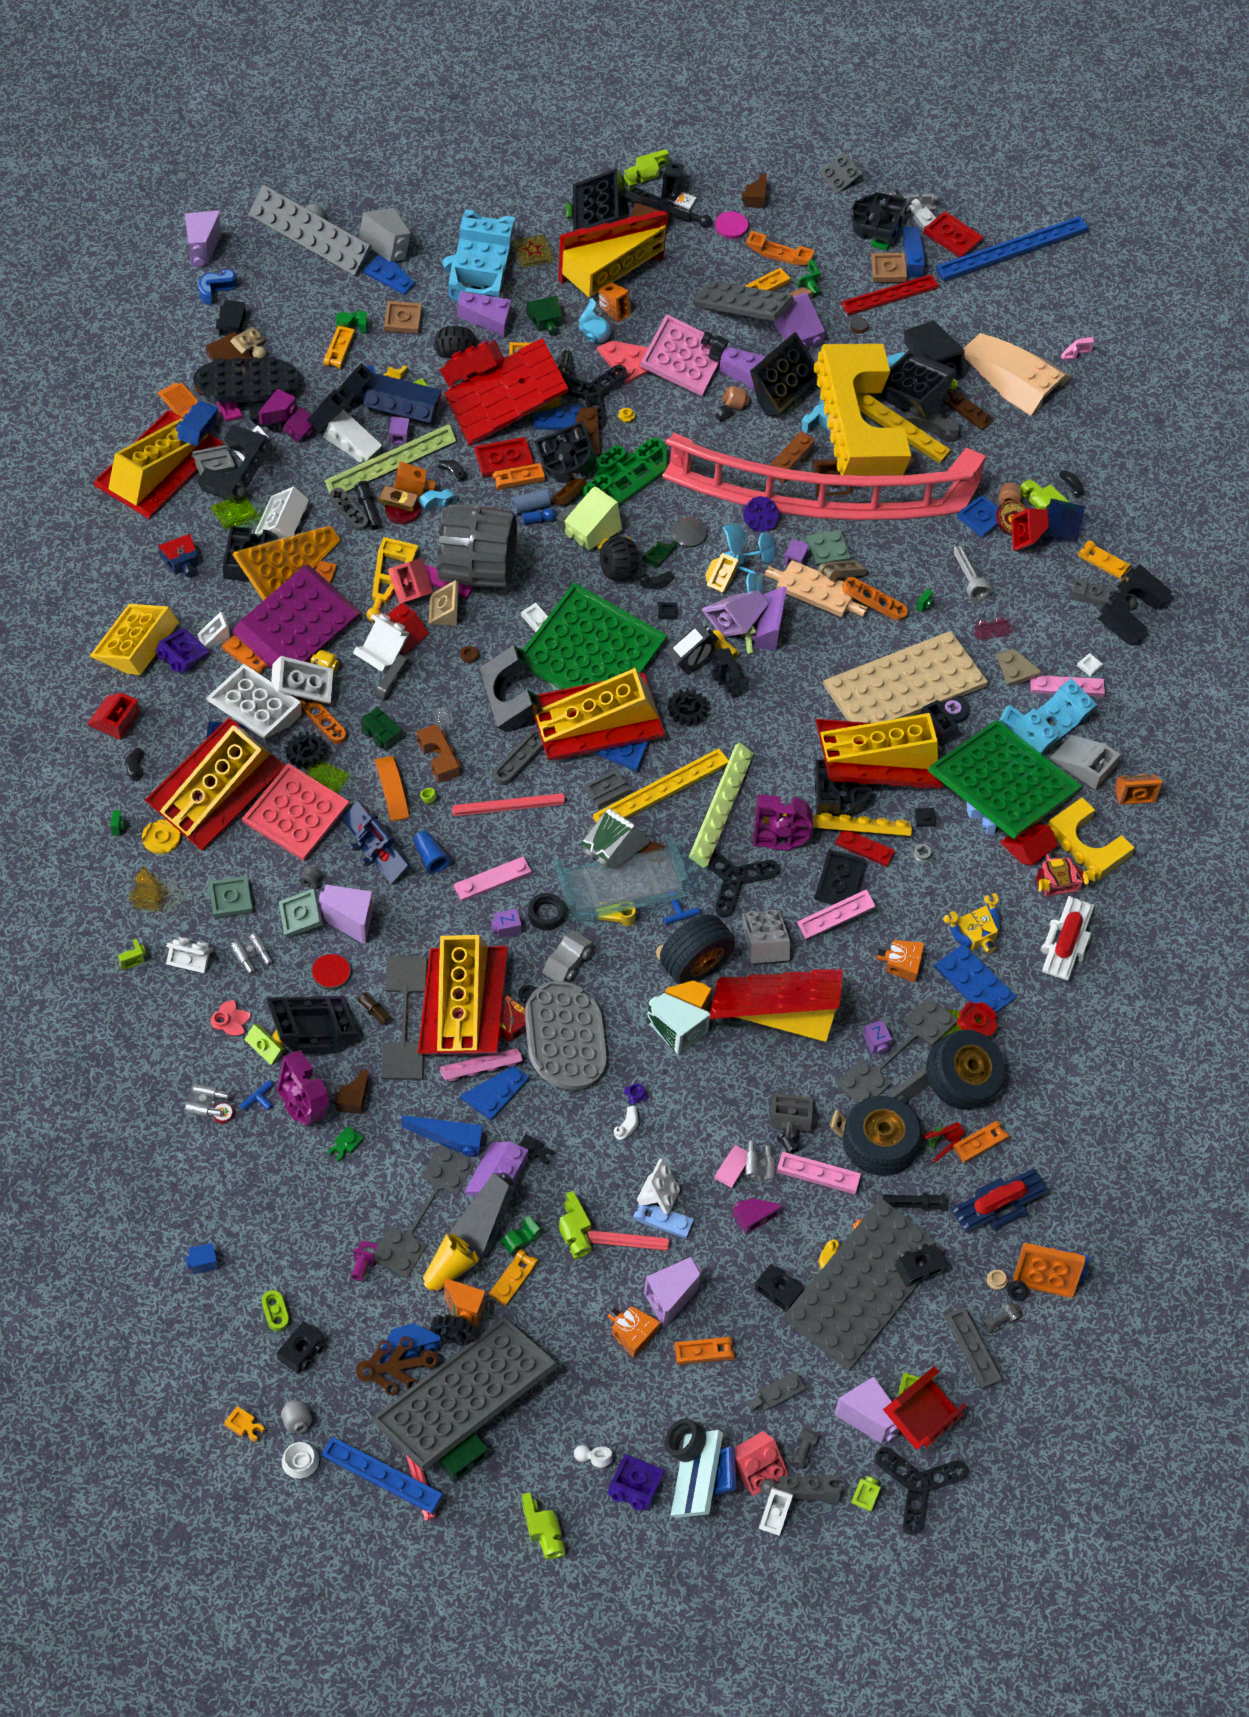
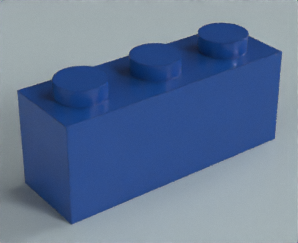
M200 400L195 406L192 405L189 413H186L183 421H179L177 425V439L197 446L214 425L219 407Z

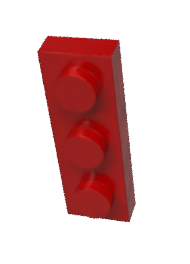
M842 830L835 842L836 846L885 867L888 866L895 853V850L848 830Z

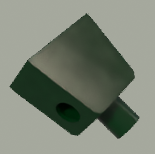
M558 296L526 302V314L537 330H547L549 335L557 334V327H560L562 324Z

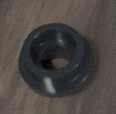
M1021 1280L1012 1281L1007 1289L1009 1297L1016 1301L1025 1299L1028 1295L1026 1283ZM1020 1287L1022 1291L1017 1293L1014 1288Z

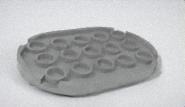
M551 981L540 985L531 994L525 1006L529 1057L538 1074L552 1085L568 1090L583 1089L592 1085L599 1078L606 1065V1047L601 1011L593 998L590 999L581 987L569 982Z

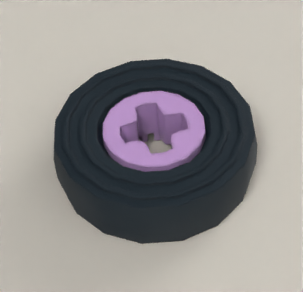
M957 696L941 702L956 724L963 722L967 718L969 705L963 697Z

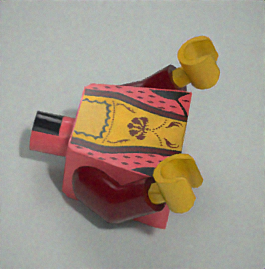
M1056 852L1046 854L1047 861L1043 862L1035 878L1038 891L1041 892L1044 889L1045 897L1080 891L1083 881L1085 884H1088L1089 880L1096 881L1094 871H1083L1067 857L1058 859Z

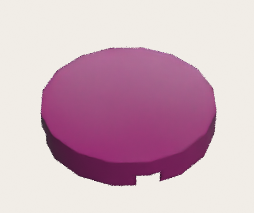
M727 211L717 217L715 230L719 235L725 236L727 239H737L744 236L747 232L748 221L740 213Z

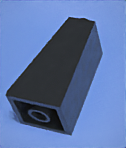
M935 321L904 330V343L909 350L957 371L954 377L956 381L965 378V350Z

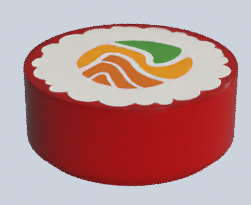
M219 1103L214 1107L223 1111L221 1117L213 1115L216 1122L225 1124L231 1121L233 1109L229 1104Z

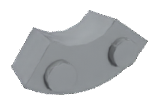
M575 931L566 934L558 948L549 956L542 973L554 981H571L576 973L575 969L583 959L586 960L591 953L589 948L592 941Z

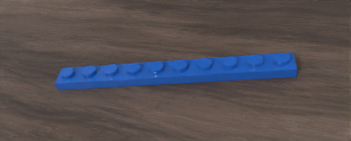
M1081 216L942 263L936 266V271L943 281H947L1088 232L1089 227Z

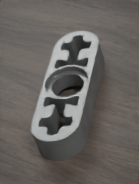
M342 488L332 489L330 492V502L355 530H364L368 525L367 516ZM335 495H341V500L338 497L335 498ZM351 506L354 510L351 513H346L344 508ZM356 518H357L359 521H362V520H363V524H360V523H357V524H356Z
M401 654L397 656L379 684L376 697L383 700L387 699L395 686L393 684L397 679L399 680L409 664L408 657Z

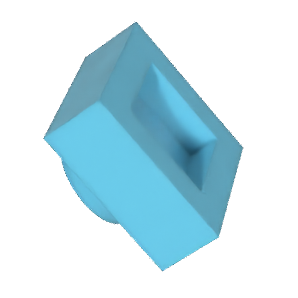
M1009 705L1006 706L999 721L1013 731L1024 715Z

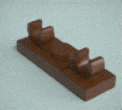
M956 389L952 390L943 399V403L982 431L994 421L989 413L986 414L982 411V408L966 399L963 394L956 392Z

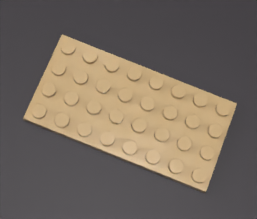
M951 631L823 680V685L847 721L866 723L914 716L921 713L922 707L936 700H939L941 703L953 697L964 696L987 687L988 683Z

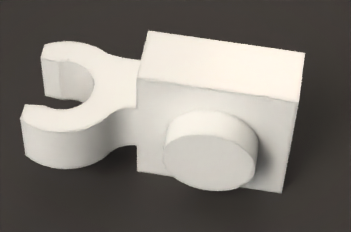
M918 199L911 202L912 205L909 206V209L914 213L913 219L923 229L936 219L927 207L922 209Z

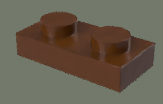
M572 479L571 482H568L553 496V504H569L571 499L580 494L585 485H587L586 480Z

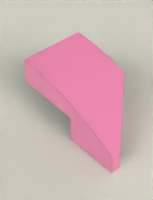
M1093 337L1076 340L1061 355L1062 359H1076L1078 353L1092 352L1094 345Z

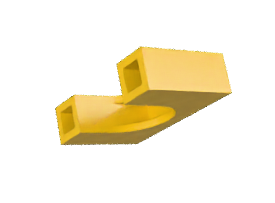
M1080 798L1049 820L1048 825L1051 827L1055 838L1061 843V847L1065 851H1069L1078 864H1083L1087 870L1094 871L1095 877L1100 880L1132 857L1135 847L1122 835L1102 848H1091L1084 845L1078 839L1076 831L1093 818L1095 809L1083 798Z

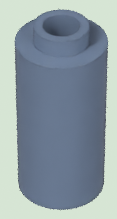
M547 489L511 498L512 507L516 515L548 507L553 502L552 494Z

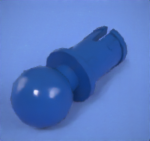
M547 508L543 512L537 509L535 512L522 513L523 524L535 522L541 524L543 519L546 522H552L556 518V513L552 508Z

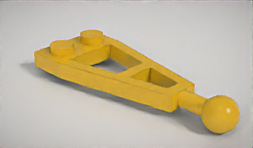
M383 537L378 550L372 600L375 602L373 607L367 610L366 616L368 620L375 621L371 618L372 614H380L381 604L387 603L395 591L390 576L381 574L383 557L404 561L405 563L413 561L418 552V545ZM380 582L390 584L384 594L378 593Z

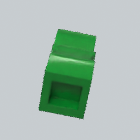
M360 310L358 312L352 311L350 314L347 312L336 314V329L338 326L351 329L353 326H359L361 333H367V312Z
M529 1215L523 1220V1228L521 1230L512 1229L501 1240V1244L509 1251L511 1256L542 1236L540 1228Z

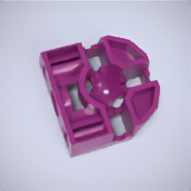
M758 794L753 829V847L791 850L811 839L813 815L807 802L797 797H792V803L785 806V803H781V796ZM763 817H769V825H763ZM777 836L787 837V842L783 841V844H779L780 841H776Z
M300 1050L283 1057L276 1091L285 1102V1108L292 1119L301 1122L303 1125H308L326 1117L325 1109L329 1107V1099L323 1081L320 1078L308 1080L312 1077L313 1067Z

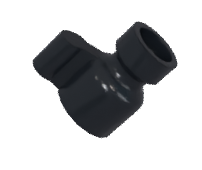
M708 331L704 333L701 344L710 346L708 358L716 362L719 361L725 346L729 342L728 339L720 335L713 336Z

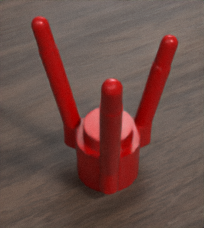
M955 1122L945 1126V1128L943 1127V1130L937 1132L933 1130L922 1134V1137L926 1139L944 1135L947 1141H952L933 1159V1162H937L953 1148L954 1144L961 1141L960 1138L964 1136V1130L960 1123Z

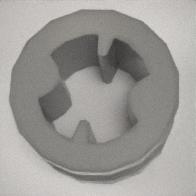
M918 844L914 849V858L920 862L929 860L931 848L926 844ZM921 850L925 851L924 856L920 855Z

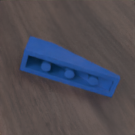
M902 227L907 277H922L924 252L919 227Z
M402 1115L401 1124L403 1128L454 1151L463 1153L465 1156L479 1155L483 1125Z

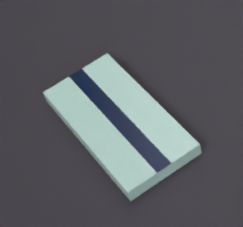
M720 1430L706 1432L705 1446L697 1458L690 1462L680 1461L671 1516L682 1518L709 1514L723 1432ZM692 1434L685 1435L683 1448L689 1443Z

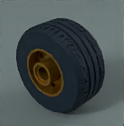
M704 914L695 917L682 925L668 938L660 952V963L677 984L690 981L699 982L717 971L728 960L734 951L735 937L718 916Z
M962 1029L947 1035L932 1047L926 1062V1075L930 1087L940 1100L955 1108L971 1109L990 1100L1000 1091L1005 1079V1064L1000 1050L989 1037L975 1030Z
M873 1096L862 1100V1102L860 1101L850 1111L844 1127L843 1146L848 1158L859 1169L881 1176L893 1175L906 1169L915 1159L921 1142L922 1129L920 1120L916 1116L917 1114L905 1102L893 1097Z

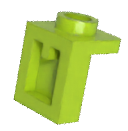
M137 939L133 940L134 950H128L118 955L122 971L145 963L144 956L146 951L143 944L139 945Z
M866 1476V1479L861 1477L851 1503L871 1511L881 1488V1485L878 1484L879 1480L870 1476Z

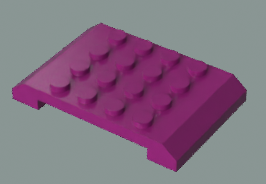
M308 564L303 566L240 620L232 633L272 669L273 663L281 656L307 662L313 654H316L346 626L351 625L361 616V612Z

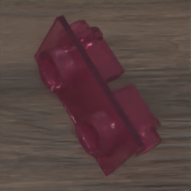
M998 617L993 619V622H987L986 620L976 622V625L971 628L972 630L976 629V632H974L975 639L992 638L991 631H994L995 637L1008 635V633H1011L1010 626H1007L1010 618Z

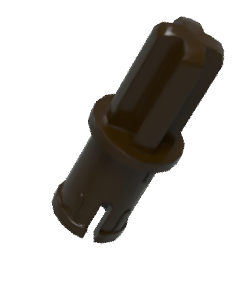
M367 992L362 993L365 999L360 995L358 1002L368 1010L367 1013L370 1016L372 1015L381 1025L388 1024L391 1018L381 1008V1004L375 1002Z

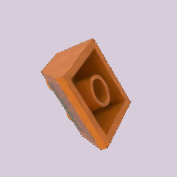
M1154 774L1117 777L1115 790L1119 805L1156 802L1162 785V779Z
M445 1278L444 1299L452 1314L456 1317L465 1318L466 1321L471 1322L470 1325H475V1329H477L485 1309V1291Z

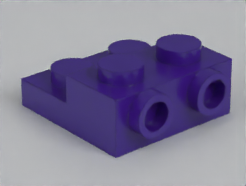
M182 628L160 640L155 652L159 659L166 660L170 664L173 671H178L182 675L194 668L196 662L207 657L210 650L185 628Z
M625 1454L610 1483L607 1494L616 1502L624 1501L631 1504L635 1510L640 1511L644 1509L648 1511L665 1470Z

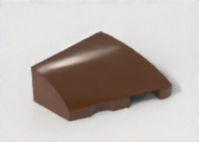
M236 332L205 346L206 355L212 362L218 358L247 359L252 357L249 351L241 354L230 342L233 337L237 336Z

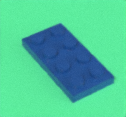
M963 944L934 965V968L968 1002H983L989 1005L995 1014L1013 1002L1017 997Z

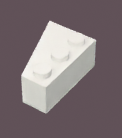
M344 409L329 422L323 438L361 463L372 459L379 453L382 447Z

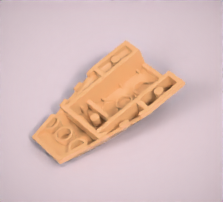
M982 333L977 335L963 348L965 350V359L979 371V374L983 378L985 377L1005 400L1030 416L1042 406L1043 398L1057 385L1062 387L1072 378V376L1046 359L1009 342Z

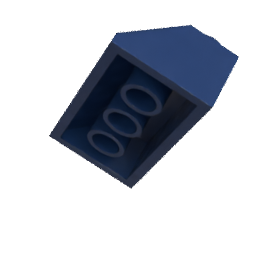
M375 373L367 388L363 406L434 424L442 390Z

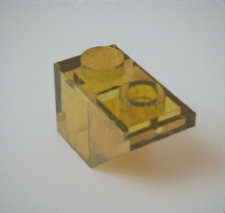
M142 866L140 873H137L135 876L136 885L135 889H131L129 900L132 901L133 908L156 912L161 896L160 888L147 868Z

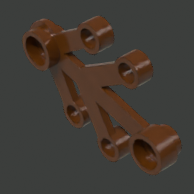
M402 1336L399 1339L398 1346L387 1361L377 1364L382 1355L391 1350L390 1342L388 1340H381L371 1358L363 1360L357 1365L356 1375L364 1382L373 1380L383 1387L388 1395H394L398 1390L396 1383L393 1381L388 1382L378 1373L388 1372L405 1384L409 1390L408 1383L415 1381L417 1384L418 1381L416 1378L407 1376L399 1369L421 1365L432 1368L438 1363V1356L433 1350H425L420 1357L398 1360L403 1352L412 1346L411 1338ZM404 1339L409 1340V1344L407 1346L402 1345V1341ZM383 1343L388 1344L386 1350L380 1348ZM432 1356L434 1360L432 1363H427L426 1358ZM365 1368L371 1370L368 1375L363 1374ZM389 1385L395 1386L393 1392L387 1390Z

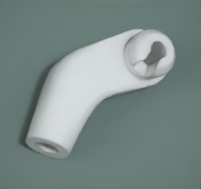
M628 1107L625 1121L619 1127H615L614 1134L618 1140L626 1139L637 1129L639 1125L637 1107Z

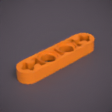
M848 577L842 584V589L847 595L893 620L900 621L908 613V609L903 603L855 577ZM863 592L870 593L871 598L865 597ZM879 600L885 601L887 606L880 605Z
M307 699V703L304 700L300 701L301 710L332 743L341 744L346 740L345 729L318 701ZM312 709L320 710L316 715L310 713ZM323 721H330L331 725L324 727L321 723ZM334 729V731H335L336 734H338V735L341 734V737H338V736H335V737H334V732H333L332 730Z

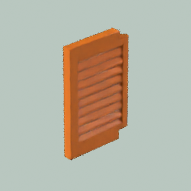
M176 382L157 392L172 411L184 418L186 413H189L191 406H195L198 402L197 398L183 383L177 384Z

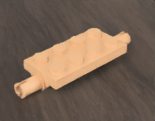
M791 560L787 569L783 572L771 566L765 572V577L778 581L776 589L783 586L787 587L786 594L842 617L844 612L848 613L849 611L863 618L867 612L868 607L853 602V597L843 591V581L839 579L831 581L826 577V574L823 575L819 571Z

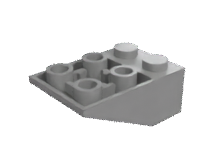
M1071 735L1050 757V760L1096 790L1117 767L1121 754L1106 744Z
M780 910L742 913L751 964L790 960V939Z

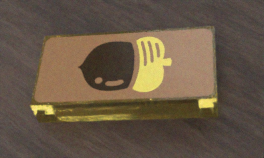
M385 485L379 497V503L413 512L419 495Z

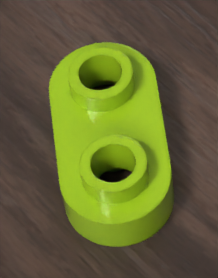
M267 1291L262 1296V1306L268 1326L273 1331H283L289 1324L283 1297L278 1291ZM275 1300L276 1304L269 1305V1302ZM276 1319L282 1320L280 1324H276L274 1321Z

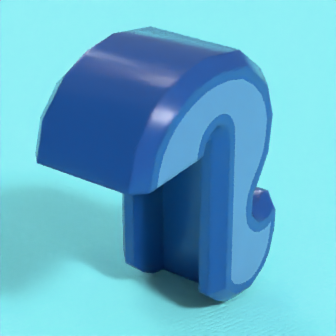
M229 269L222 270V275L214 272L202 275L198 283L200 299L204 303L212 305L211 292L234 290L237 287L236 273Z

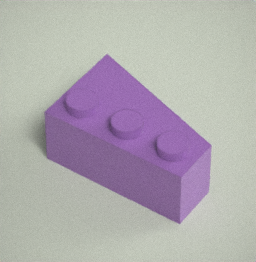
M461 291L457 303V317L475 325H480L488 331L499 334L501 337L505 336L511 315V300Z
M725 346L720 361V372L736 381L744 383L750 389H754L750 370L766 356Z

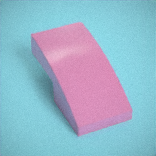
M735 1145L717 1171L714 1179L732 1188L747 1166L748 1151Z

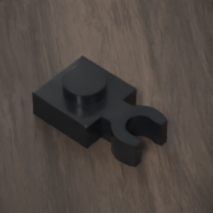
M525 1134L519 1146L528 1149V1159L532 1161L538 1157L543 1164L548 1165L549 1160L544 1155H554L552 1149H543V1142Z

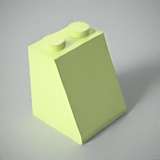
M593 487L564 520L566 535L588 550L600 544L602 540L622 530L618 502L597 487Z

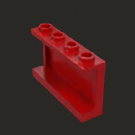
M935 1366L883 1409L916 1450L922 1445L927 1448L964 1415L962 1410L967 1406L963 1403L960 1407L956 1408L932 1380L939 1373Z

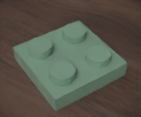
M841 530L806 536L816 567L827 562L850 561L851 557Z
M247 876L208 881L214 918L253 913Z
M314 888L279 901L284 935L287 938L323 925L318 895Z

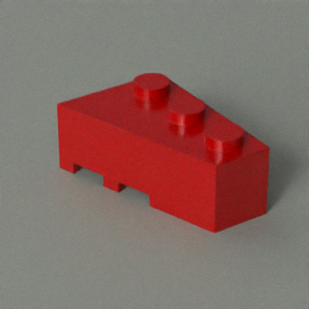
M485 340L479 343L477 347H474V345L465 349V352H455L451 355L452 358L439 370L450 388L459 379L467 380L468 376L472 374H479L498 365L504 359V356L495 340L490 342Z

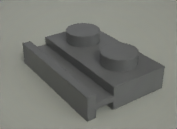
M616 769L584 785L585 792L593 803L597 805L598 809L630 793V788L627 787L626 782Z

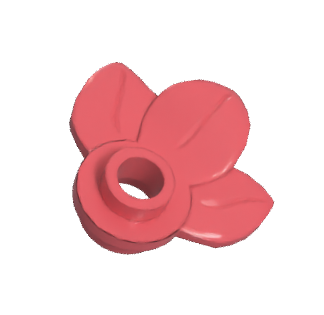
M234 1000L227 1001L220 1006L219 1011L212 1015L211 1025L216 1030H224L228 1035L239 1036L245 1033L241 1025L249 1020L250 1013L237 1010ZM219 1019H223V1020H224L223 1023H218L217 1021H218Z

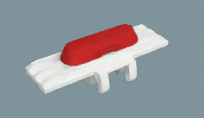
M1068 896L1060 921H1050L1049 933L1045 944L1041 946V951L1048 954L1042 969L1043 973L1068 981L1076 956L1079 957L1078 961H1083L1086 945L1089 944L1091 939V933L1085 930L1094 907L1093 904ZM1060 930L1058 942L1053 944L1056 933Z

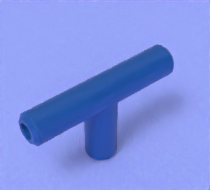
M674 899L671 904L676 914L663 918L664 925H668L700 915L701 912L698 907L683 911L679 900Z
M271 1080L265 1082L240 1104V1108H243L245 1111L258 1101L266 1110H270L269 1108H272L273 1104L263 1095L274 1086Z

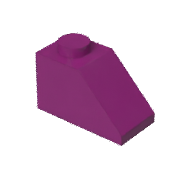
M277 389L259 411V424L265 425L288 420L297 410L296 397Z
M749 1198L746 1201L741 1200L735 1204L732 1216L745 1234H748L780 1215L781 1206L778 1203Z

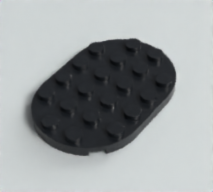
M273 356L260 359L257 357L247 359L218 358L197 369L193 376L194 389L200 396L205 395L208 397V400L223 403L268 401L277 389L286 393L289 391L294 392L299 384L297 369L290 363Z

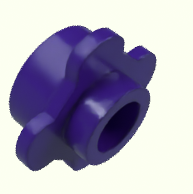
M639 1083L632 1084L624 1090V1094L628 1096V1102L631 1105L647 1099V1094L644 1093V1088Z

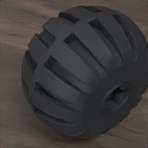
M461 326L441 328L434 340L435 351L439 357L450 358L457 351L462 353L470 346L474 345V347H477L476 337L472 330Z
M615 536L603 543L600 550V565L603 573L609 579L625 581L636 574L639 567V552L636 544L631 539Z

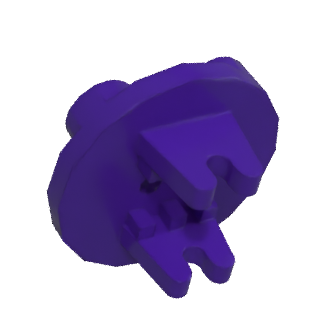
M754 497L744 507V522L754 531H767L776 525L779 514L775 502L768 497Z

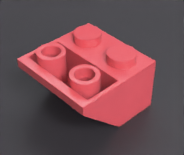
M422 558L388 569L399 604L434 593Z
M762 1431L735 1447L736 1472L752 1496L761 1492L760 1486L763 1480L770 1478L777 1482L780 1476H788L775 1440Z

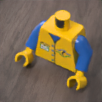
M992 894V902L989 900V895L985 896L984 901L989 905V908L984 906L958 918V914L954 911L950 912L952 919H950L949 915L944 916L943 920L945 923L950 924L949 928L956 942L970 947L972 950L983 947L987 954L996 950L993 941L996 940L1000 929L998 907L995 906L998 902L997 894Z

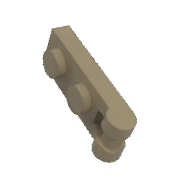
M858 561L822 563L818 571L823 575L826 574V577L833 581L837 577L866 575L867 568Z

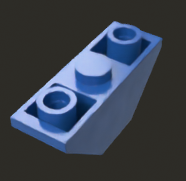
M414 1323L394 1328L387 1338L391 1344V1350L382 1355L379 1363L382 1364L387 1361L398 1346L399 1339L402 1336L410 1337L412 1346L403 1352L400 1359L417 1357L421 1353V1346H424L425 1350L436 1352L441 1347V1338L439 1335ZM404 1339L402 1341L403 1346H407L409 1344L408 1339ZM384 1343L382 1350H386L388 1348L387 1343Z

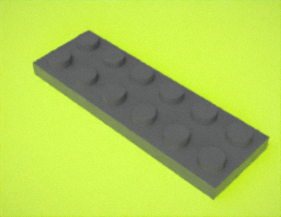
M710 281L692 302L693 305L701 308L776 321L794 301V298L791 294Z

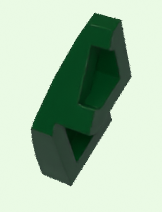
M657 541L656 546L643 555L642 560L657 569L677 547V542L672 541L671 544H664L662 541Z

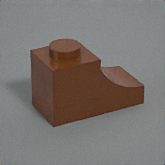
M760 173V177L756 182L746 184V190L742 191L741 201H744V207L764 208L767 174Z
M360 1070L358 1077L352 1083L340 1086V1091L335 1093L334 1104H337L338 1111L362 1114L369 1081V1071Z

